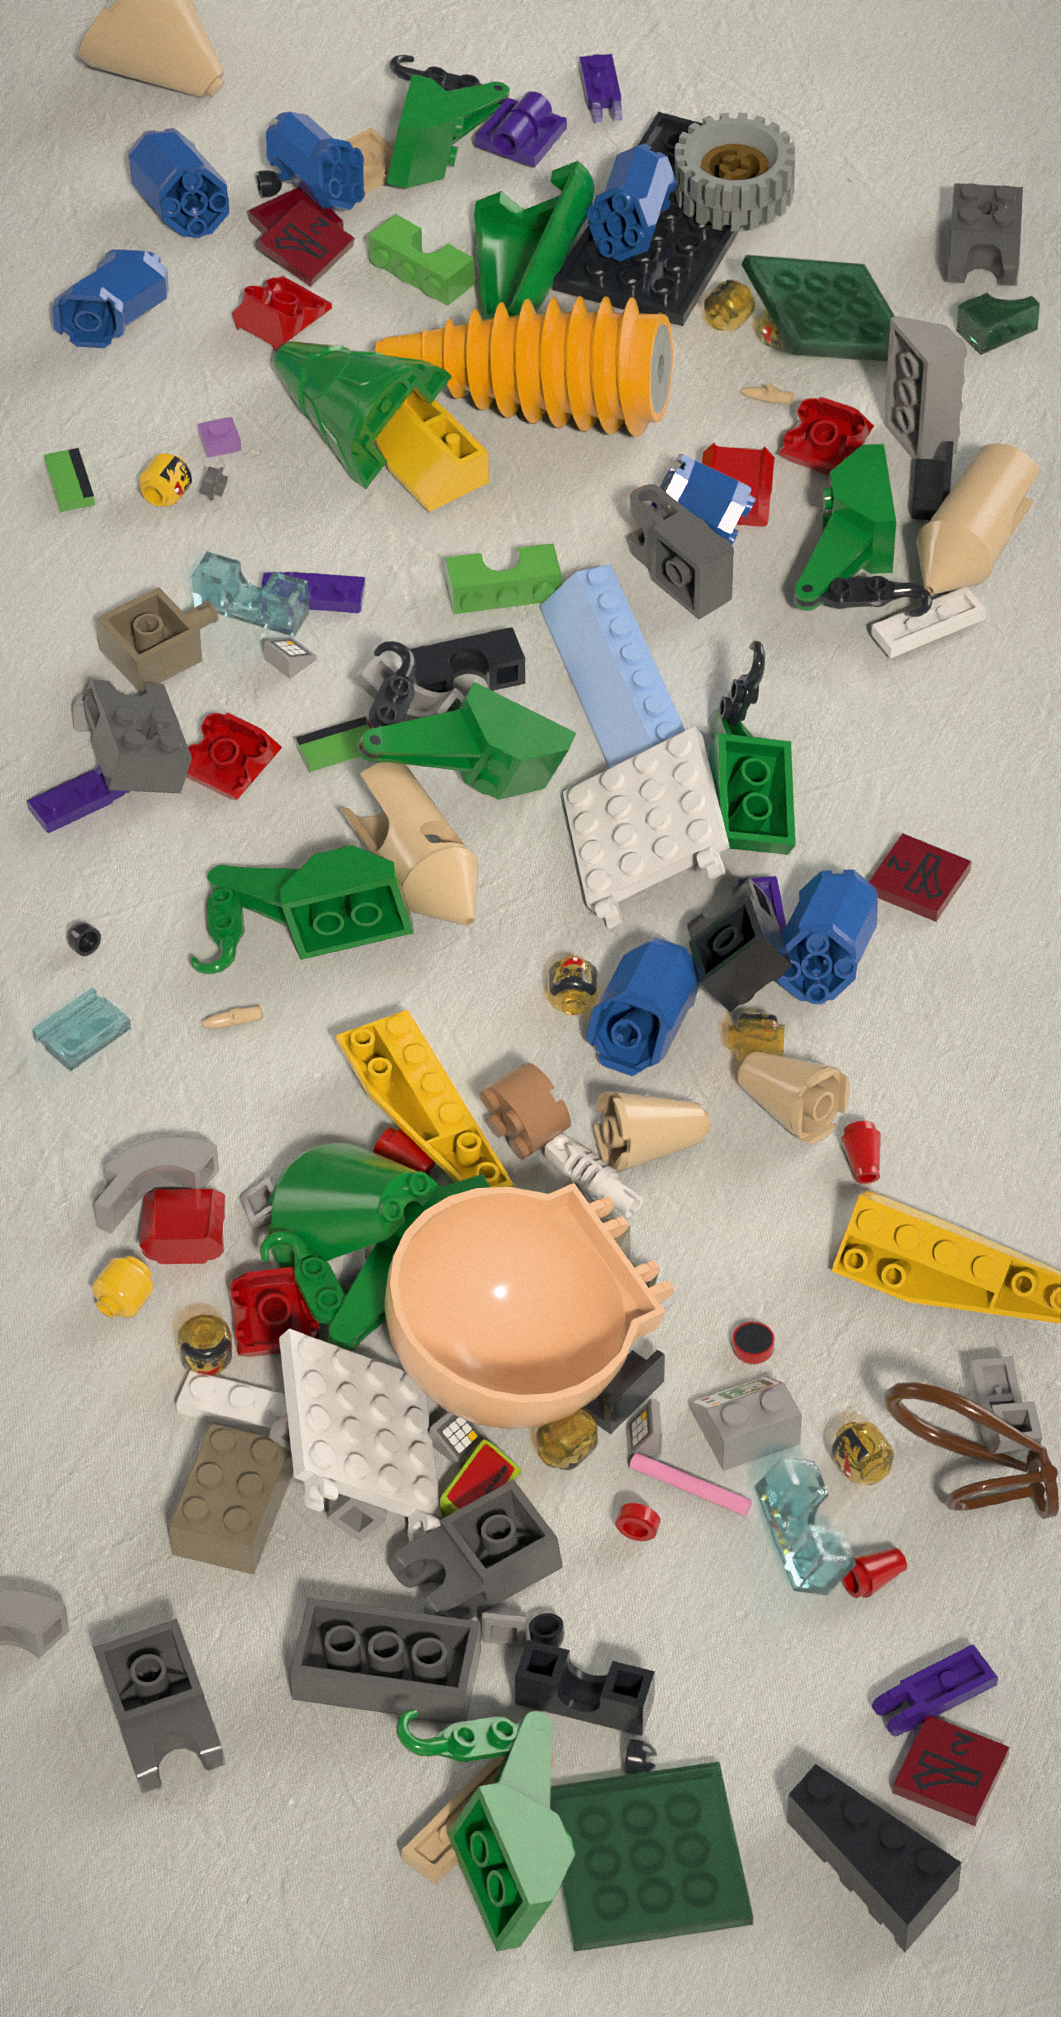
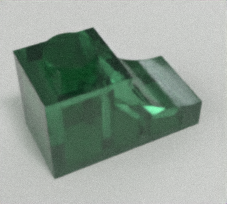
M984 293L958 305L956 331L980 355H983L1038 330L1040 303L1033 296L1017 300H1004Z

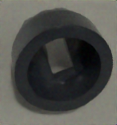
M273 170L256 172L260 198L277 195L282 188V182L277 176V172Z
M77 922L68 929L66 939L73 951L80 956H88L99 947L101 934L91 924Z
M552 1613L540 1614L529 1623L531 1641L560 1647L563 1643L565 1636L564 1623L558 1615Z
M629 1739L624 1774L645 1776L651 1773L656 1768V1764L646 1762V1756H658L655 1748L643 1740Z

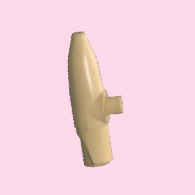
M768 383L766 387L741 388L742 394L763 402L793 405L795 399L793 392L778 390L772 383Z
M259 1005L243 1009L234 1008L231 1011L213 1015L201 1023L202 1027L223 1028L261 1020L262 1010Z

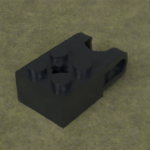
M749 877L732 889V900L722 913L713 918H705L703 912H701L687 923L691 938L688 943L700 982L729 1012L739 1005L749 1002L755 993L771 981L781 978L786 970L792 966L771 902L767 895Z

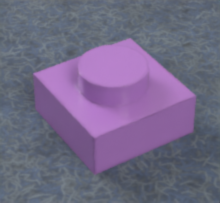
M232 417L197 424L198 435L207 458L242 451L241 439Z

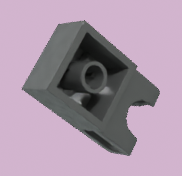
M954 183L948 282L965 283L969 272L974 269L984 268L992 270L998 275L1000 285L1017 286L1023 187Z
M647 484L635 489L630 494V513L640 524L641 528L630 534L629 550L633 557L651 571V580L698 620L732 600L734 547L726 538L720 537L708 527L702 518L696 517L662 488L654 484ZM642 501H653L657 504L658 508L653 511Z
M90 680L84 700V708L94 735L92 744L108 790L181 794L192 757L165 686L163 684L145 683L144 695L131 697L118 692L110 681Z
M514 1480L441 1519V1526L396 1551L390 1564L391 1572L405 1587L413 1588L428 1582L442 1584L426 1598L424 1614L464 1620L475 1617L563 1568L557 1536Z
M177 1619L93 1647L100 1674L142 1793L161 1787L159 1765L163 1757L173 1750L187 1749L195 1752L206 1770H212L226 1764L220 1739Z

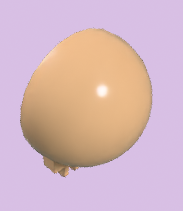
M575 1183L549 1194L513 1187L476 1188L445 1198L425 1210L405 1231L389 1266L385 1294V1314L392 1346L407 1375L426 1397L449 1413L472 1423L500 1429L534 1428L564 1419L599 1396L622 1368L633 1340L659 1328L665 1314V1310L660 1305V1302L662 1303L667 1298H670L673 1292H675L674 1287L669 1281L648 1288L645 1282L655 1278L660 1272V1267L655 1260H651L634 1268L618 1246L614 1238L621 1236L629 1227L624 1217L620 1216L605 1223L601 1222L600 1218L607 1216L615 1207L610 1197L606 1196L600 1200L588 1203Z

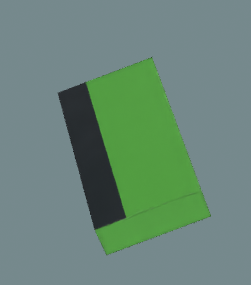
M79 448L45 454L44 464L59 511L64 512L95 505L94 494Z
M364 716L296 737V748L308 771L312 772L360 757L357 745L364 732L370 729L367 718Z

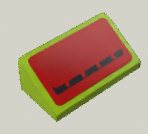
M483 1439L441 1496L440 1509L442 1517L456 1512L512 1480L515 1481L521 1473V1468L495 1445Z

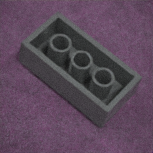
M307 1598L290 1670L292 1699L402 1715L405 1711L416 1709L418 1711L416 1718L451 1723L467 1721L481 1654V1624L478 1621Z

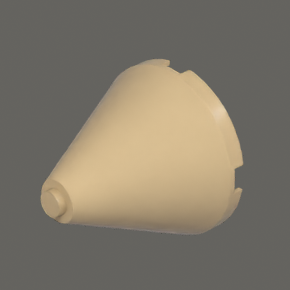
M116 0L109 10L104 7L86 33L78 51L79 57L91 67L201 98L206 97L208 94L211 97L215 96L225 83L222 80L224 71L193 0Z

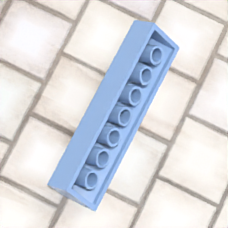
M611 564L576 571L540 606V611L603 757L610 769L686 730Z

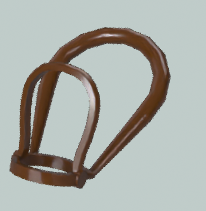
M901 1382L886 1390L884 1395L886 1409L896 1422L914 1435L935 1446L957 1454L1027 1472V1474L984 1480L956 1489L946 1499L947 1508L953 1511H965L1030 1498L1033 1500L1034 1506L1042 1519L1057 1516L1059 1510L1058 1486L1056 1482L1058 1470L1052 1465L1046 1447L1040 1445L980 1404L939 1386L919 1382ZM916 1399L931 1402L962 1414L1031 1449L1027 1455V1463L1002 1453L991 1454L985 1446L931 1425L907 1409L902 1400ZM1029 1484V1487L961 1500L984 1491Z

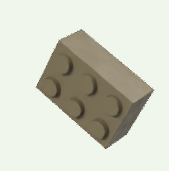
M210 1423L169 1525L172 1555L254 1575L293 1475L292 1453L269 1437Z

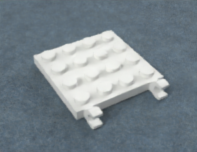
M695 726L562 792L587 906L594 914H597L599 919L605 917L608 929L623 923L618 905L619 901L697 863L701 869H707L711 880L725 873L720 852L730 847L703 736Z
M288 1329L279 1337L293 1472L295 1479L305 1482L304 1501L306 1507L322 1512L324 1510V1497L334 1501L338 1498V1493L408 1517V1539L410 1542L441 1526L439 1519L442 1515L433 1445L430 1439V1422L426 1395L404 1370Z

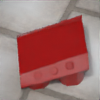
M284 276L280 278L272 277L266 280L264 288L254 285L245 287L241 305L232 313L237 330L243 328L271 344L275 351L330 311L332 304Z
M819 397L818 399L808 398L801 402L797 410L799 421L793 429L786 432L783 438V446L778 454L789 462L830 475V472L863 445L874 425L857 408L824 397Z
M714 442L703 451L702 464L751 487L749 495L755 497V502L746 517L741 516L736 525L765 527L768 524L775 457L765 446L761 450L721 447L717 446Z
M228 712L226 714L212 713L201 724V732L204 737L198 744L188 746L192 760L186 778L229 799L238 800L282 749V746L263 729Z
M155 1189L144 1195L139 1244L142 1254L149 1260L157 1261L159 1264H205L208 1260L220 1257L224 1252L223 1222L225 1220V1194L215 1189Z
M294 1267L247 1272L229 1282L238 1356L255 1357L281 1354L279 1337L288 1329L320 1340L318 1321L311 1315L295 1282Z

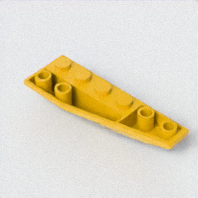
M414 390L374 440L379 452L387 460L386 466L388 470L429 512L489 483L488 451L440 403L434 400L432 404H429L422 400Z
M408 1009L336 1035V1042L370 1099L455 1182L483 1174L490 1188H514L512 1180Z
M870 1190L859 1195L831 1272L910 1303L1061 1324L1060 1271L976 1233Z

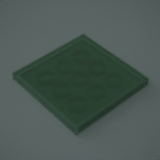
M745 255L741 265L791 355L888 361L890 318L895 317L865 264Z
M719 1761L550 1786V1810L559 1815L565 1831L571 1835L575 1856L561 1883L574 1952L753 1925V1912Z

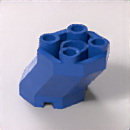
M290 111L279 113L275 118L278 120L277 123L270 125L266 130L267 160L271 166L277 165L281 173H277L279 179L283 182L297 184L324 209L346 211L351 210L356 203L361 202L365 197L364 156L361 150L353 148L349 141L334 139L306 114Z
M168 128L165 131L155 132V130L145 131L128 151L130 176L133 186L159 213L162 221L181 236L198 238L207 234H213L229 215L226 181L196 149L195 144L175 128Z
M646 144L635 146L616 155L605 192L595 196L594 203L588 207L587 211L588 224L597 249L606 258L613 257L619 262L649 250L661 212L669 209L671 200L668 201L669 194L674 192L677 184L668 157L660 152L655 153L649 150L652 147Z
M122 249L110 250L106 253L105 259L98 263L95 272L80 280L54 299L52 307L54 330L61 335L63 331L70 336V342L77 347L106 348L109 346L115 336L118 339L124 334L126 326L167 299L169 291L167 268L161 264V258L154 252Z
M679 454L675 461L681 463V465L677 469L670 467L660 488L696 517L702 518L708 527L720 537L726 538L733 545L739 532L734 529L741 516L746 517L755 502V497L749 495L752 488L684 454ZM652 501L651 506L658 508L657 504Z
M854 869L843 870L844 873L833 874L832 870L820 871L799 891V902L782 933L792 966L778 979V983L799 1001L823 1004L827 1000H834L856 980L857 966L877 927L878 895L876 888Z
M655 937L623 955L599 1004L593 1008L586 1035L590 1045H595L600 1055L597 1057L603 1067L634 1076L665 1058L688 1010L694 1006L700 984L693 956L688 954L685 947Z

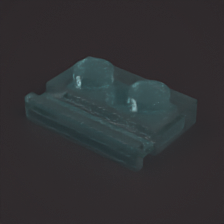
M92 987L33 1028L32 1033L33 1040L37 1043L40 1041L44 1045L45 1050L71 1072L131 1029L130 1019L105 997L101 998L98 996L97 990Z

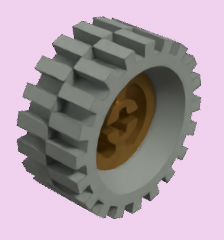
M728 112L720 113L719 120L715 121L711 115L702 118V126L696 122L688 126V133L682 132L679 136V143H676L674 176L677 184L674 195H676L678 206H684V213L688 217L696 214V222L703 226L710 221L713 222L712 229L722 230L723 225H730L731 231H740L741 225H748L749 230L759 228V221H763L768 225L774 222L775 214L781 217L786 212V205L790 206L793 201L796 154L794 142L790 143V135L786 131L779 133L780 126L772 122L767 126L765 125V118L756 115L754 120L747 119L748 113L738 112V118H730Z

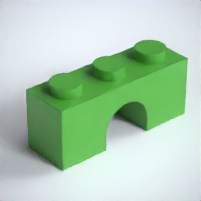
M397 214L393 215L368 235L370 262L447 306L475 285L473 257L450 244H446L436 252L423 253L422 228Z
M554 543L518 548V564L507 571H495L488 568L483 561L482 553L445 558L446 586L453 615L544 603L562 585V574Z

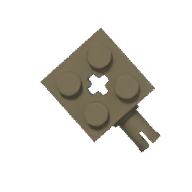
M158 587L97 618L100 650L141 693L145 691V683L159 684L202 662L200 629L216 623L219 619L218 613L209 600L183 613L163 590Z

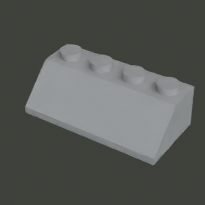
M895 316L890 318L884 425L915 462L916 458L942 460L945 458L946 441H954L953 455L957 454L958 437H960L961 433L959 423L960 411L963 409L961 399L962 387L965 383L964 362L967 356V349L963 340L956 337L946 325Z

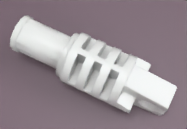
M563 1134L558 1135L546 1144L544 1156L567 1179H571L576 1186H579L584 1192H588L593 1199L600 1200L606 1196L610 1197L615 1208L626 1218H630L632 1213L635 1214L640 1209L643 1197L618 1179L617 1171L613 1167L608 1166L597 1155L591 1153L588 1148Z

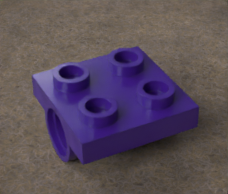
M529 91L519 101L511 98L505 100L475 136V147L535 168L567 129V118L552 113V106L544 95L536 91Z

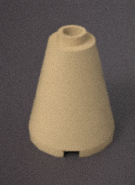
M758 1051L743 1058L738 1066L737 1074L740 1087L799 1140L810 1144L822 1141L837 1126L832 1123L837 1112L839 1111L844 1114L850 1095L849 1079L836 1067Z
M608 1091L599 1095L595 1105V1112L602 1111L601 1124H594L597 1151L600 1159L605 1161L608 1166H612L617 1172H622L700 1144L704 1141L705 1135L709 1134L711 1128L709 1114L706 1110L702 1109L699 1103Z

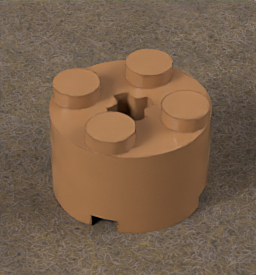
M529 1062L516 1067L479 1093L483 1104L490 1113V1116L486 1118L489 1129L498 1138L505 1135L509 1139L513 1152L521 1160L532 1155L571 1127L570 1115L564 1101L561 1099L555 1102L549 1092L555 1088L554 1085L537 1066Z

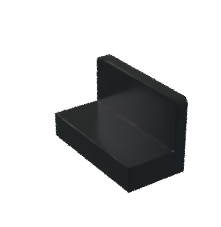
M946 441L945 460L916 458L912 519L931 520L950 493L954 441Z
M632 1350L627 1355L620 1371L596 1399L580 1408L578 1412L609 1434H612L664 1383L665 1354L656 1350L646 1360Z

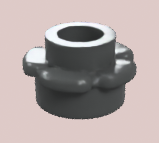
M209 466L200 494L209 496L210 501H213L215 495L223 496L228 481V476L222 474L223 467L216 469Z

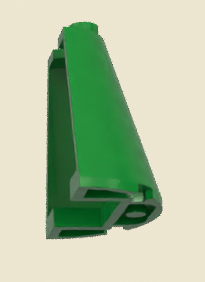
M330 1143L316 1146L293 1159L275 1183L269 1205L272 1206L271 1225L267 1226L268 1236L279 1231L294 1232L300 1235L307 1242L309 1248L319 1257L329 1261L387 1240L406 1222L404 1208L409 1202L415 1203L418 1207L423 1206L441 1187L426 1173L415 1171L357 1145ZM277 1244L271 1248L279 1268H295V1255L288 1245Z

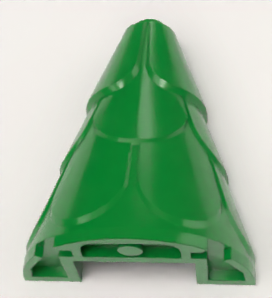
M579 160L552 170L550 182L562 191L561 195L527 209L521 208L502 191L476 201L474 221L478 245L476 250L481 276L478 282L484 320L494 318L500 302L504 303L509 317L520 314L526 299H530L535 313H537L552 289L553 279L562 267L564 258L587 219L588 207L592 205L594 199V181L589 171Z
M290 341L282 345L276 351L274 357V368L302 413L308 420H312L330 449L334 450L355 483L360 484L365 489L368 488L387 463L386 458L372 443L406 398L414 390L422 400L432 404L452 377L444 369L427 361L387 356L377 352L354 351L339 345Z

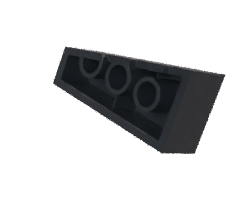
M817 1764L810 1769L789 1793L787 1823L823 1862H828L840 1875L839 1880L850 1892L854 1891L869 1907L868 1912L879 1925L883 1923L895 1936V1942L906 1952L959 1890L962 1862Z

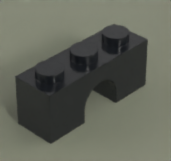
M513 627L410 649L416 660V669L413 675L414 683L432 692L444 693L454 689L453 680L464 674L480 676L492 691L526 684L525 656Z
M527 1640L515 1674L516 1705L643 1736L654 1702L655 1671L612 1661L608 1674L592 1675L579 1670L570 1661V1650Z

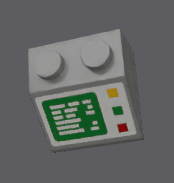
M763 1376L689 1402V1408L723 1471L800 1444L802 1414L785 1383L769 1376Z

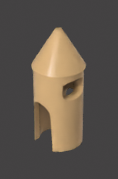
M1001 443L982 447L930 522L921 528L917 536V550L924 589L928 590L931 595L979 585L990 576L992 566L1034 502V500L1024 496L1039 474L1040 469L1026 453L1016 447Z
M382 762L360 773L361 777L380 804L383 812L372 817H358L354 815L350 808H341L342 813L369 852L394 862L410 912L470 926L475 919L479 862L476 855L466 848L405 764ZM425 835H436L441 839V843H431Z

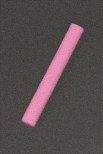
M636 1452L631 1459V1469L743 1516H746L751 1508L752 1500Z

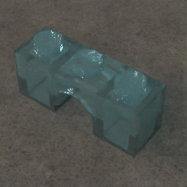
M208 551L191 575L194 607L209 600L210 604L214 605L217 613L292 637H295L310 613L308 581L274 571L264 588H260L251 584L243 576L240 561Z
M782 1456L754 1488L793 1591L827 1596L856 1566L843 1530L815 1526L816 1512L821 1503L829 1496L816 1461Z

